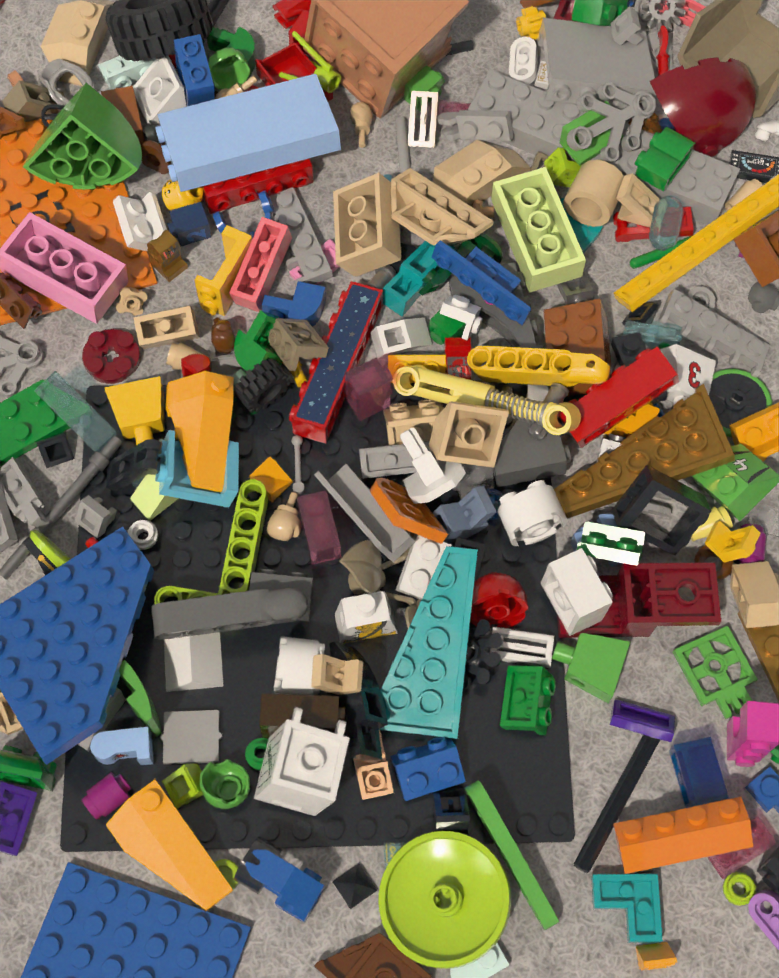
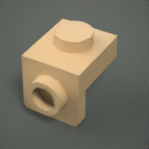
M324 654L314 655L311 687L336 695L360 692L363 661L358 659L343 661Z

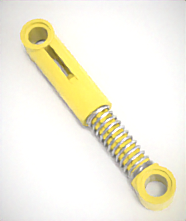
M422 365L399 368L393 377L394 387L402 395H414L445 404L453 401L507 409L509 411L508 417L512 416L514 419L527 420V422L532 421L533 424L537 422L538 425L543 426L553 435H561L573 431L579 426L581 421L579 409L572 403L563 402L557 404L553 402L543 403V401L539 403L538 400L534 402L533 399L529 400L527 397L524 399L523 396L519 398L516 395L514 397L513 394L509 395L508 392L504 394L503 391L500 393L499 390L495 391V387L492 385L429 370ZM410 374H413L415 377L414 387L409 381ZM559 411L563 412L566 416L565 426L560 425L557 420Z

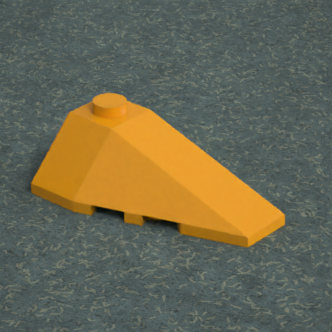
M203 371L170 381L167 384L166 411L168 417H171L173 420L175 438L180 441L184 453L182 459L192 487L222 492L233 407L234 377Z
M153 780L128 798L107 822L106 826L124 852L206 911L234 891L156 780Z

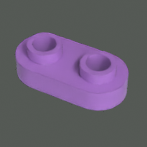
M761 890L751 898L748 905L749 913L764 934L779 950V895L771 890ZM764 901L771 903L773 910L765 909Z

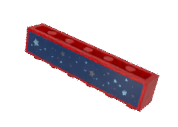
M353 281L350 282L347 291H342L338 303L339 310L337 313H333L330 318V331L328 335H323L322 340L329 347L326 358H314L309 369L308 382L303 381L299 392L300 401L298 405L294 404L289 415L293 434L325 444L371 337L370 332L374 329L383 307L382 289Z

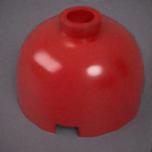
M492 572L474 581L470 622L473 625L477 626L480 620L485 619L491 624H498L497 627L506 629L524 620L526 617L525 611L528 610V601L524 588L516 578L508 574Z

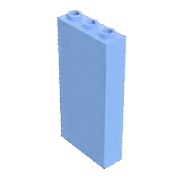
M316 74L157 114L160 126L155 127L159 143L165 142V145L161 146L165 162L171 161L172 165H168L172 182H178L180 192L341 150L339 129Z

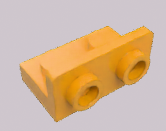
M779 402L729 425L734 445H744L762 461L778 452Z

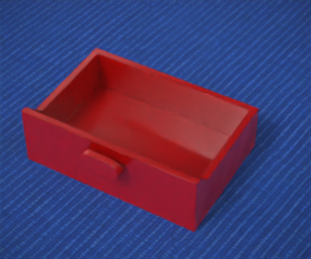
M296 42L263 60H255L256 73L266 86L289 81L279 76L280 72L301 78L314 74V71L317 69ZM323 89L327 102L333 99V92L328 93Z

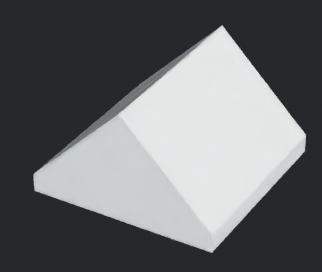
M169 56L156 58L133 86L135 97L147 124L149 123L148 120H151L153 124H160L157 114L187 107L184 87Z
M220 632L164 639L166 692L223 687Z

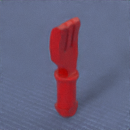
M663 25L658 32L660 44L659 53L656 56L658 60V76L669 71V54L666 53L668 31Z

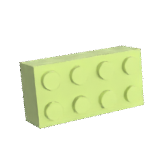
M546 167L493 182L491 201L520 271L523 273L529 293L582 277L586 259Z

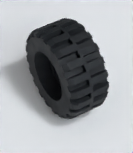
M117 0L112 6H109L105 16L118 55L128 61H148L154 58H163L170 54L173 55L175 54L174 39L201 34L203 41V38H207L210 35L214 25L207 0Z

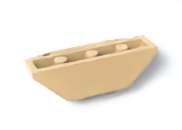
M78 0L58 5L41 44V49L48 62L63 59L79 66L89 75L108 30L105 19L106 12L114 2L108 0ZM65 72L59 80L83 86L78 78L70 72Z
M475 140L435 167L433 183L472 207L474 200L479 199L483 202L492 196L493 182L526 173L530 170V166L512 149Z
M411 168L391 179V218L433 246L439 240L448 246H452L473 239L493 226V220Z

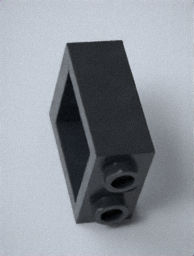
M648 465L643 468L612 509L618 527L644 531L645 541L675 556L682 547L689 543L693 533L700 525L707 521L711 512L705 495ZM658 491L690 507L669 534L637 519Z

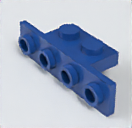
M439 240L431 257L438 266L450 271L465 286L473 288L481 294L486 302L494 304L501 309L509 319L517 321L521 325L526 322L532 309L512 294L521 283L518 277L477 247L464 258L443 241Z

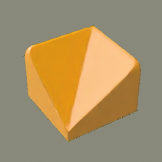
M268 457L249 475L250 479L259 480L264 484L268 499L271 502L293 483L290 477L271 457Z

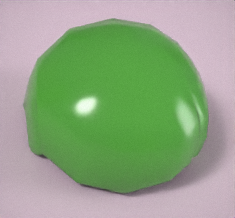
M229 47L220 49L209 58L208 65L216 88L221 90L224 88L229 89L236 83L242 85L247 81L250 75V68L246 58L238 49Z
M229 759L218 764L210 762L200 774V789L206 801L215 808H233L242 804L247 799L250 793V776L243 766L231 762Z

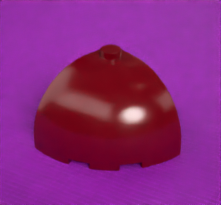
M718 57L698 60L699 65L684 69L683 65L649 81L677 133L695 142L693 150L712 158L718 154V151L737 139L744 131L755 107L756 91L753 78L747 66L733 58H730L728 62H720Z

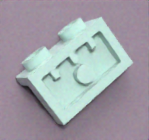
M118 56L98 64V68L109 89L112 90L137 83L156 58L148 61H128Z

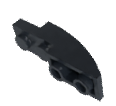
M333 641L329 643L331 657L343 661L355 659L363 661L361 691L342 695L335 694V696H339V702L345 704L351 758L375 763L382 760L379 729L388 725L380 688L370 666L359 651L354 647Z

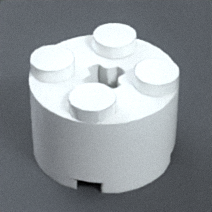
M544 480L531 483L527 490L518 494L510 492L499 499L501 505L498 508V514L513 546H519L517 541L524 540L526 545L544 540L557 532L555 526L562 523L564 527L568 522L553 487L546 485Z
M281 636L274 694L318 696L320 690L311 687L313 656L324 654L325 644H321L317 640Z

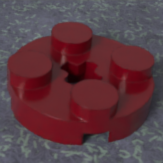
M107 329L91 333L82 352V361L87 372L97 381L106 384H115L126 380V377L137 370L141 359L140 350L133 335L118 329ZM109 351H115V354H119V357H114L113 362H108L107 357H104Z

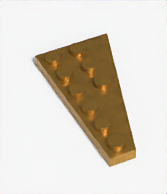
M704 384L695 389L696 393L686 400L681 399L673 405L674 408L665 415L655 417L621 441L620 446L609 454L606 452L597 458L598 462L585 471L580 470L556 487L554 491L567 519L619 501L646 465L678 481L735 461L732 448Z

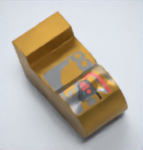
M164 230L161 236L147 243L151 265L168 282L188 268L187 263L181 257L180 244L168 230Z

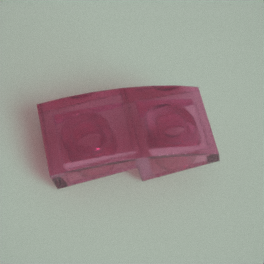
M759 816L750 820L753 839L752 848L707 857L722 879L777 844V841Z

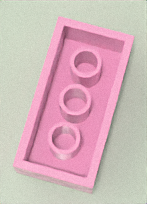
M30 212L0 248L1 272L10 274L12 278L96 324L118 297L120 290L128 283L126 264Z

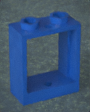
M201 34L174 39L176 69L184 87L186 106L215 100L214 84Z

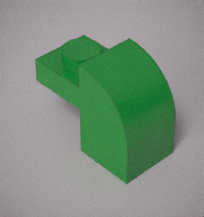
M213 27L212 32L207 37L208 49L215 52L227 47L238 49L244 55L249 65V79L256 65L255 45L251 34L242 27H238L235 34L225 29Z
M260 310L248 332L240 329L237 332L234 353L238 364L244 370H253L254 365L257 363L261 365L262 361H268L269 359L276 360L281 366L282 360L269 344V332L273 329L275 319L279 318L278 316Z

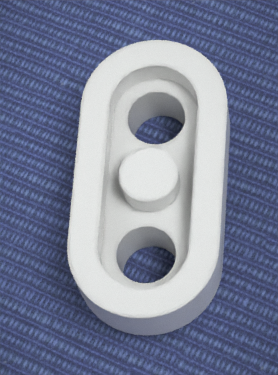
M521 37L515 40L510 48L509 74L511 78L530 85L537 76L538 49L536 42L532 38Z

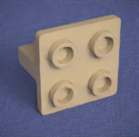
M425 399L419 401V405L407 406V403H394L389 405V409H384L388 445L403 444L400 435L410 428H415L423 441H430L435 419L444 409L441 402Z

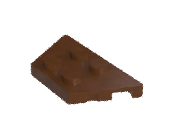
M381 933L367 938L359 944L352 945L329 958L322 959L314 965L326 978H432L430 974L404 955Z

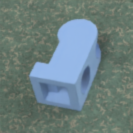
M148 726L103 731L96 734L91 740V752L102 764L109 765L119 759L137 757L140 765L154 764L152 732Z

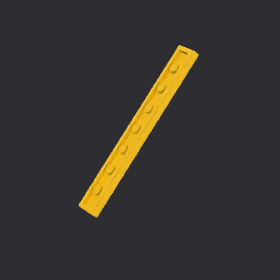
M779 174L613 293L616 300L633 312L778 208Z

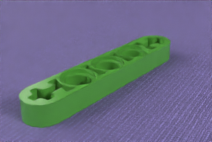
M477 780L465 787L470 801L542 928L546 931L558 924L559 920L481 782Z

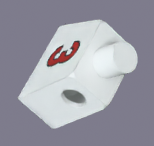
M678 344L660 349L678 374L680 381L667 390L666 400L673 402V405L681 399L686 400L696 393L695 389L704 384L709 395L715 369V360Z

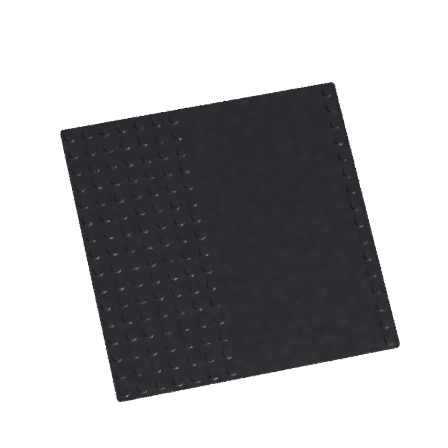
M473 380L495 387V391L499 390V393L501 391L504 394L508 392L509 395L513 394L514 397L518 395L519 398L523 396L524 399L527 396V384ZM351 382L327 443L302 437L303 443L300 445L301 482L304 484V492L297 494L298 497L293 506L298 511L297 517L300 519L302 527L298 537L282 541L271 537L267 533V525L274 511L277 510L279 505H286L291 492H293V484L295 483V452L291 440L295 434H293L289 415L294 404L298 405L300 401L299 392L301 387H298L296 383H290L287 386V391L281 393L283 396L280 399L276 398L274 404H268L266 409L263 410L261 408L258 413L252 416L248 414L250 411L237 397L236 393L233 395V398L236 397L237 399L232 407L236 418L234 421L231 416L229 441L239 442L238 493L241 485L250 479L249 475L268 457L273 458L293 481L273 502L268 499L255 572L259 573L261 569L276 571L277 575L287 576L292 572H300L308 575L307 578H313L309 621L296 620L293 622L220 632L223 687L166 692L164 639L154 638L152 606L155 605V595L160 588L165 586L218 594L238 493L229 508L179 498L154 517L150 522L157 528L158 539L151 548L140 550L151 564L154 574L151 582L147 583L144 592L146 599L140 617L135 620L132 629L133 638L127 657L122 659V661L125 659L132 667L149 694L158 713L162 733L156 737L152 732L154 764L140 765L137 757L119 759L109 765L102 764L93 755L91 749L88 752L78 744L65 752L60 848L62 851H124L106 826L107 822L122 805L108 816L104 817L102 815L100 818L95 819L81 800L87 795L86 791L110 772L115 776L120 773L123 775L132 788L128 791L130 797L153 780H156L172 802L162 781L184 764H163V741L160 736L164 734V712L219 710V732L223 736L219 740V763L229 759L231 762L243 766L250 776V793L247 799L236 807L229 809L215 808L202 795L177 809L205 850L249 849L259 836L279 848L404 846L416 837L435 832L433 792L405 801L391 756L397 754V751L404 747L414 746L418 748L427 745L429 740L438 736L380 730L394 793L364 800L361 797L355 765L350 755L348 742L335 802L316 816L254 799L261 770L252 768L245 757L248 744L257 738H263L259 726L261 694H274L281 636L317 640L319 643L325 644L324 655L330 656L329 643L333 641L340 643L335 620V612L340 600L358 596L351 591L348 583L350 571L340 563V560L352 546L370 539L314 474L320 471L329 480L347 464L369 489H371L377 478L389 479L405 487L403 480L414 473L362 479L359 449L388 445L386 420L383 410L389 409V405L394 403H407V406L419 405L418 402L426 398L402 395L397 392L393 383ZM163 385L165 429L163 432L153 434V439L158 441L160 439L164 440L168 430H175L171 417H168L166 411L167 385ZM90 386L86 390V405L90 407L94 415L87 418L84 424L82 472L90 464L89 459L96 451L100 452L113 435L118 437L123 443L109 458V462L136 446L135 438H123L105 391V387L110 386ZM441 403L443 408H445L447 404ZM507 417L502 439L518 420L517 418ZM108 464L103 471L99 470L82 490L80 501L88 495L93 499L100 497L103 499V507L107 510L111 507L117 510L114 520L107 526L105 533L96 538L98 541L122 526L128 533V529L133 523L139 520H147L130 499L144 477L118 491L107 489ZM468 466L463 467L466 474L456 487L425 504L433 513L440 505L459 502L475 487L484 486L487 493L496 494L501 498L510 492L518 494L527 490L531 483L538 480H544L545 484L552 486L551 477L496 487L492 467ZM253 491L247 495L246 499L251 502L257 501L262 494ZM500 516L488 519V526L466 538L467 540L486 545L477 579L492 572L508 574L516 578L525 590L528 610L525 611L526 617L523 621L506 629L554 636L553 655L557 641L562 643V638H559L557 612L543 589L541 581L548 564L557 560L555 534L530 545H526L524 540L517 541L519 546H513ZM246 520L241 524L240 528L251 530L255 527L256 522ZM80 525L78 528L77 555L88 549L85 543L89 538L94 537ZM140 533L138 539H146L148 537V533ZM456 542L450 543L451 546L454 547ZM241 548L235 553L234 557L239 560L245 559L249 556L250 551L246 548ZM380 551V553H381V564H383V563H385V562H387V561H390V559L387 558V557ZM406 560L382 570L385 574L386 582L380 591L414 598L396 591ZM240 577L233 578L229 582V587L232 589L241 588L244 584V579ZM168 597L164 602L178 601V598ZM393 599L389 600L392 604L397 634L344 643L356 648L364 657L377 680L380 690L408 631L405 611L410 605ZM470 622L469 629L477 627ZM491 624V632L488 635L476 638V640L489 639L492 635L493 627H497L498 624ZM503 637V642L543 648L547 646V644ZM496 649V651H503V652H509V653H516V654H522V655H529V656H536V657L545 658L544 655L524 653V652L511 651V650H505V649ZM551 659L550 668H545L553 675L556 685L555 693L551 696L550 700L552 721L550 726H547L546 735H538L535 731L504 730L500 727L508 666L531 665L501 661L498 667L493 668L486 664L482 668L490 671L492 675L488 685L478 683L477 676L471 674L465 668L466 674L470 677L471 684L468 689L462 692L458 738H451V740L457 747L466 782L445 789L465 788L479 780L515 843H563L573 841L575 834L563 663ZM120 677L116 688L121 690L125 699H127L133 692ZM320 690L318 696H335V694ZM126 700L104 731L147 726L139 719ZM340 703V707H345V704ZM346 718V731H345V734L343 735V736H345V737H348L347 718ZM263 748L258 749L255 756L257 758H264L266 750ZM208 763L197 764L199 765L201 771H203V769ZM466 793L470 815L468 836L482 844H495Z

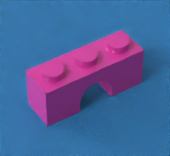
M747 701L740 708V717L733 716L727 723V760L735 761L737 766H755V763L760 762L779 744L778 703Z

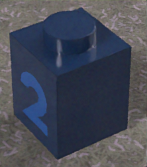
M201 202L169 211L171 222L167 223L169 232L177 238L180 247L211 238L209 222Z

